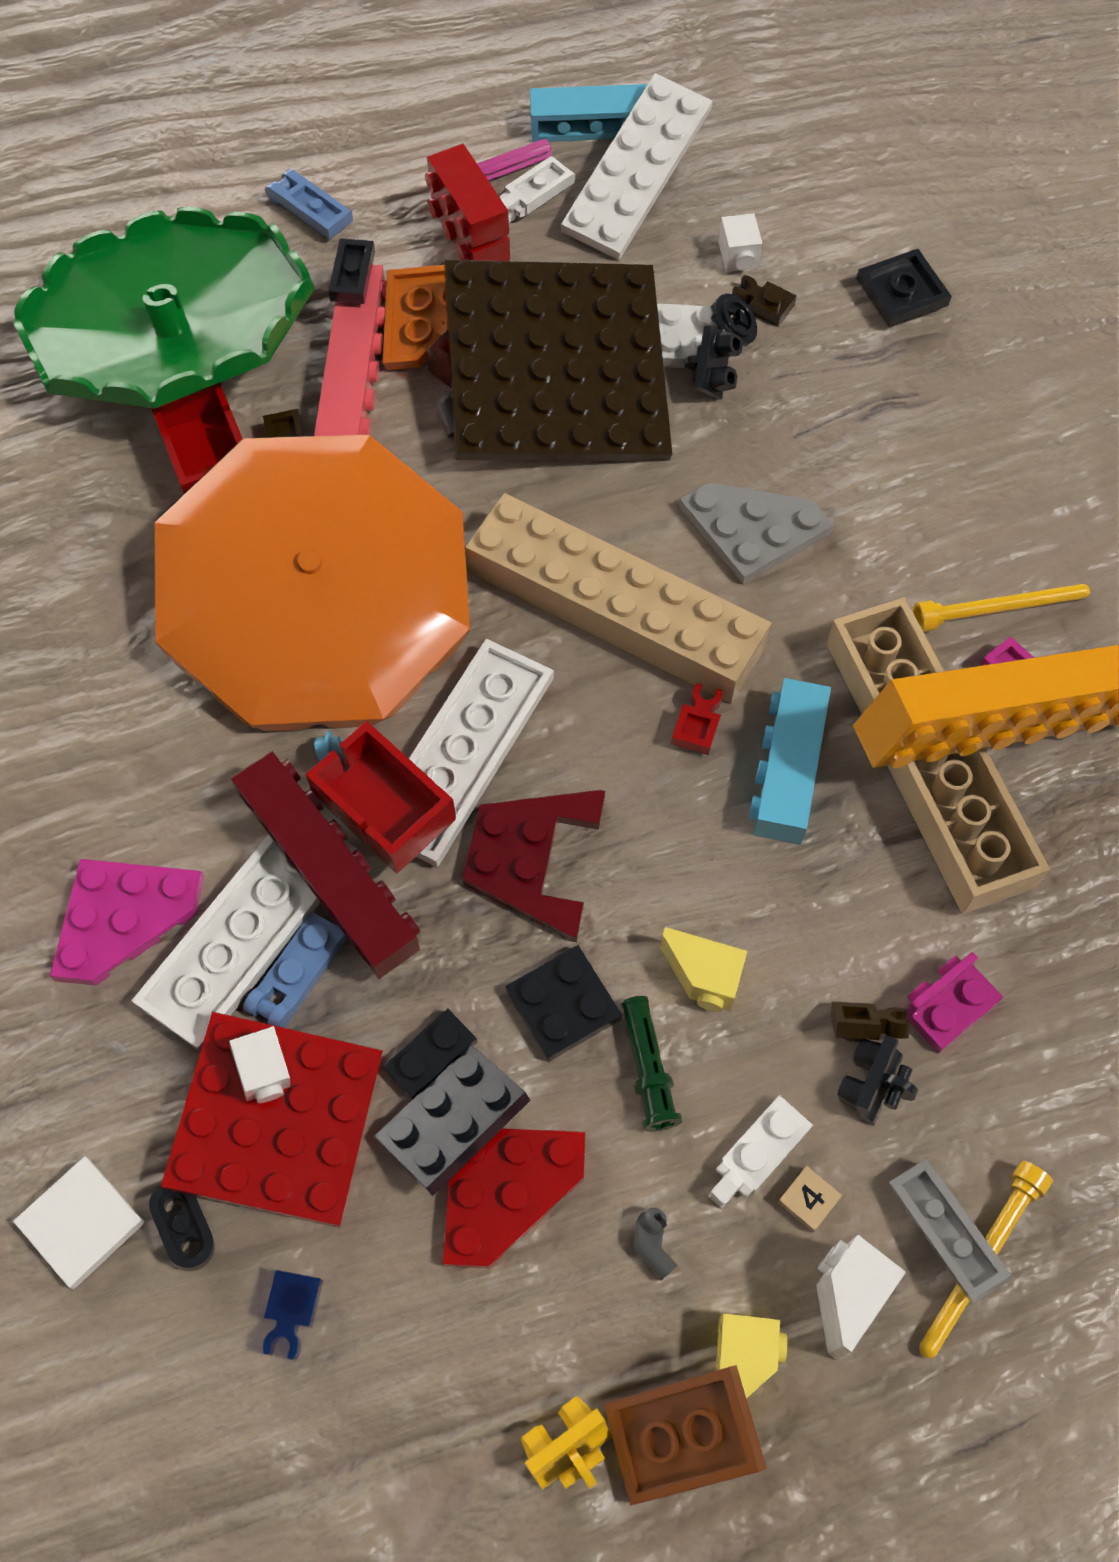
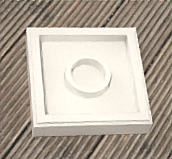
M86 1156L13 1221L66 1285L73 1290L145 1223L96 1165Z

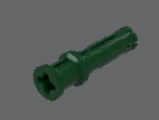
M630 997L625 999L621 1005L624 1010L639 1077L635 1082L634 1088L635 1093L641 1096L646 1117L642 1122L643 1129L647 1132L667 1130L683 1122L681 1114L675 1111L671 1088L674 1086L673 1079L668 1073L664 1072L648 997Z

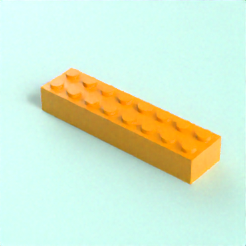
M1119 645L892 679L853 724V727L873 768L889 765L892 768H901L912 761L926 759L927 762H934L946 755L959 753L960 756H967L979 749L992 747L993 750H1000L1016 742L1024 741L1025 744H1032L1049 736H1056V738L1061 739L1077 731L1086 730L1088 733H1093L1110 725H1117L1119 727Z

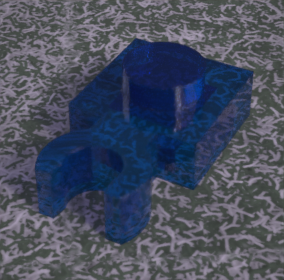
M280 1270L275 1271L264 1318L277 1322L275 1329L270 1331L264 1339L263 1354L272 1356L276 1342L285 1338L290 1343L287 1359L293 1361L298 1359L301 1352V1340L297 1335L299 1326L313 1327L323 1285L321 1278Z

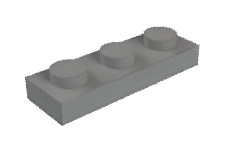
M927 1158L889 1182L890 1188L972 1305L1011 1281L1012 1275Z

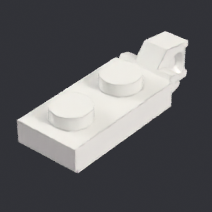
M550 156L506 185L500 199L508 209L509 223L514 221L516 216L521 218L528 215L574 184L575 174L554 157Z
M779 1095L722 1158L721 1164L716 1168V1171L723 1178L713 1188L708 1197L722 1209L737 1191L745 1198L751 1192L754 1194L808 1133L813 1124Z

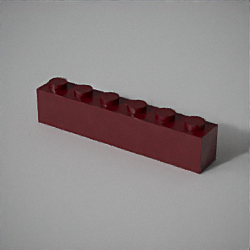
M271 751L231 778L240 798L378 979L384 977L420 950L416 936L420 933V929L407 912H404L402 915L397 912L392 905L396 899L390 889L382 880L375 883L367 872L371 870V867L358 849L353 852L348 849L344 843L348 839L345 832L335 819L327 822L320 813L324 809L322 803L311 789L306 792L302 790L297 783L301 778L289 760L281 763L274 752Z

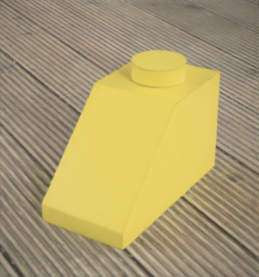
M665 927L660 949L689 999L696 1000L700 1007L709 1011L720 1012L722 1009L730 1011L748 951Z
M723 1313L719 1317L716 1371L737 1365L747 1399L778 1371V1362H786L787 1333H780V1320Z

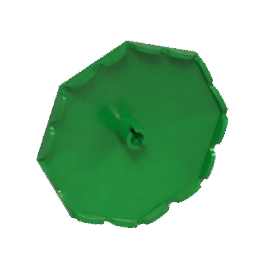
M186 206L177 208L175 216H167L165 212L159 210L141 214L131 219L125 225V232L120 236L115 235L111 230H101L81 237L73 243L71 254L67 256L65 253L59 252L53 256L43 271V287L33 286L26 290L16 304L14 310L15 321L12 322L48 394L155 409L267 364L315 288L305 264L294 250L290 251L285 237L275 223L272 222L267 225L262 217L247 212H230L225 215L223 221H219L212 212L206 209Z

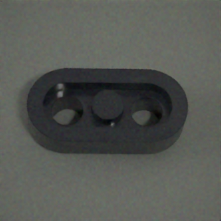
M160 1184L151 1194L149 1209L171 1262L180 1270H199L211 1260L215 1250V1242L198 1200L193 1195L164 1190ZM173 1200L181 1201L183 1206L178 1213L170 1214L166 1212L169 1202ZM189 1241L200 1243V1249L194 1255L183 1253L184 1246Z

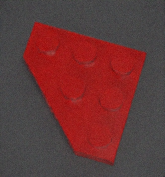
M502 1128L449 1180L443 1266L490 1269L503 1257V1254L522 1236L524 1237L569 1192L571 1193L584 1180L586 1132Z

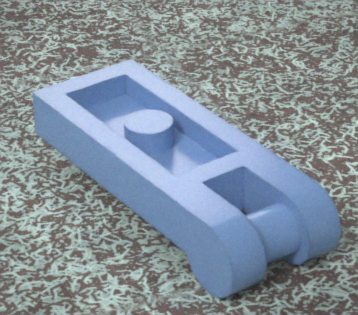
M288 169L284 172L279 182L273 181L265 187V193L274 204L280 203L328 239H331L353 221L350 209L293 169Z
M311 912L259 986L248 995L244 1002L243 1010L253 1016L260 1014L268 1019L267 1023L270 1025L285 1028L347 940L341 929ZM275 992L285 997L282 1003L278 1005L270 1001Z

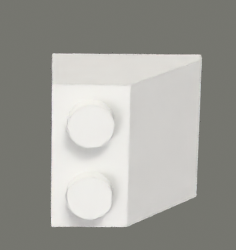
M859 1235L847 1244L840 1240L835 1247L833 1246L817 1268L823 1273L816 1287L828 1354L835 1360L853 1351L906 1273Z

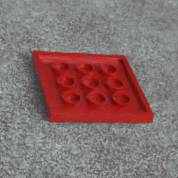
M212 1011L161 1188L340 1228L383 1050L274 1026L290 1076V1087L283 1089L284 1094L272 1101L257 1103L256 1098L246 1101L232 1055L230 1040L273 1027L274 1025Z

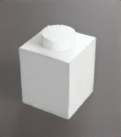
M755 213L721 217L718 243L725 271L758 269L763 243Z
M274 1026L230 1040L232 1055L246 1101L256 1098L257 1103H265L281 1097L284 1094L283 1089L290 1087V1076Z

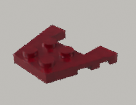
M594 790L480 804L462 878L463 885L507 908L512 907L531 917V921L543 927L546 925L561 933L563 938L571 942H577L584 902L542 894L557 824L563 823L599 830L606 791Z

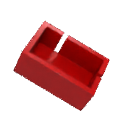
M464 143L427 156L428 172L425 173V181L431 198L427 200L428 208L432 217L440 220L446 239L454 242L459 259L510 261V239L507 236L509 234L508 209Z
M220 383L155 409L151 408L184 494L243 440Z
M366 721L339 744L345 765L349 768L345 773L339 755L332 750L305 775L310 789L315 793L320 802L365 845L369 842L371 850L398 874L456 820L454 801L452 797Z

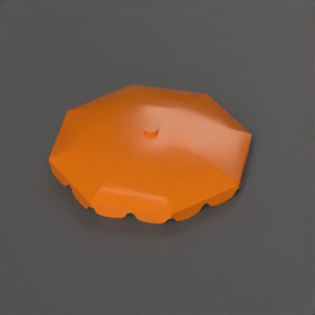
M371 435L244 438L155 522V642L165 655L197 683L205 686L227 710L252 728H259L263 731H291L308 729L317 724L332 728L360 727L366 721L371 725L385 721L387 718L394 716L411 699L430 673L437 671L455 653L470 632L463 512Z

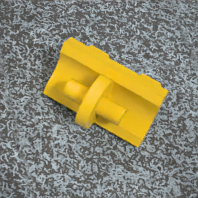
M575 1396L564 1404L558 1412L568 1428L566 1432L552 1441L543 1425H539L521 1437V1442L529 1459L525 1464L542 1490L558 1478L565 1489L581 1477L589 1490L598 1484L590 1470L605 1460L598 1447L612 1438V1434L598 1409L596 1408L592 1411L578 1396Z

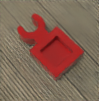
M697 683L692 692L691 702L693 707L683 704L672 735L671 744L709 755L721 717L720 714L713 712L720 707L722 690L717 689L714 698L706 700L700 696L702 684Z

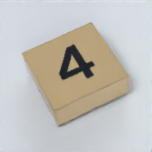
M806 1166L777 1203L813 1233L843 1195Z

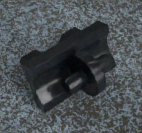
M713 325L704 326L701 345L697 347V354L687 356L685 359V367L694 371L692 381L695 382V390L708 394L713 400H720L723 398L724 391L736 388L738 375L735 369L728 366L729 357L739 356L742 353L743 339L734 333L723 332Z
M885 1035L882 1043L860 1039L854 1052L853 1060L856 1066L870 1070L866 1081L846 1075L837 1093L840 1102L857 1110L861 1120L873 1126L883 1104L890 1109L896 1110L901 1099L913 1101L918 1093L917 1087L909 1082L913 1070L906 1065H900L903 1054L897 1050L898 1039Z

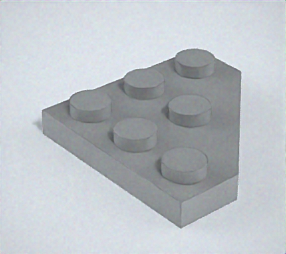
M709 482L680 498L679 501L681 511L742 585L831 535L834 528L833 523L813 500Z

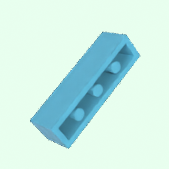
M648 84L530 88L532 142L541 139H547L548 142L614 139Z
M784 678L780 692H772L768 714L775 715L773 726L766 725L762 749H767L769 752L767 761H759L755 784L762 785L760 797L753 796L748 817L749 820L756 821L754 836L801 845L808 825L831 687Z

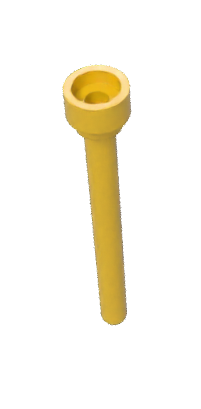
M1078 584L945 606L928 600L914 603L912 612L923 632L936 630L938 626L943 625L944 621L1085 599L1090 594V588L1086 584Z
M1020 1161L1011 1176L1014 1181L1011 1185L1013 1193L985 1237L996 1255L1000 1252L1029 1202H1036L1038 1197L1044 1198L1053 1183V1179L1044 1170L1030 1162ZM958 1284L954 1287L919 1345L921 1355L927 1359H932L938 1354L969 1303L968 1298Z

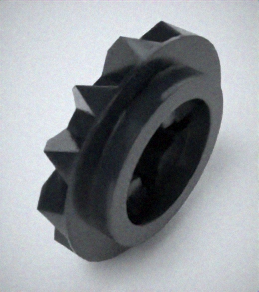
M727 293L720 295L710 306L713 312L711 320L717 324L718 329L723 332L736 334L743 339V346H748L757 336V323L753 312L739 297Z

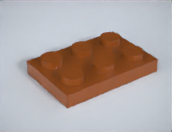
M737 1365L604 1404L630 1506L767 1469Z

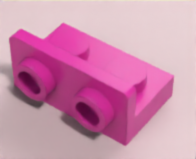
M973 952L963 960L957 955L954 956L938 971L942 976L932 986L927 981H924L907 996L911 1004L906 1009V1019L910 1020L914 1028L938 1054L1003 999V996L974 966L979 958Z

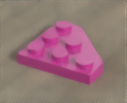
M80 859L50 977L57 982L95 986L111 976L109 972L129 958L135 959L161 940L159 937L179 923L183 925L196 916L205 878L203 873L197 870Z

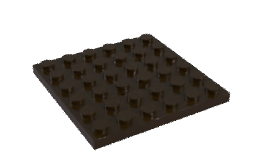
M445 260L444 280L456 460L670 461L673 453L653 265Z

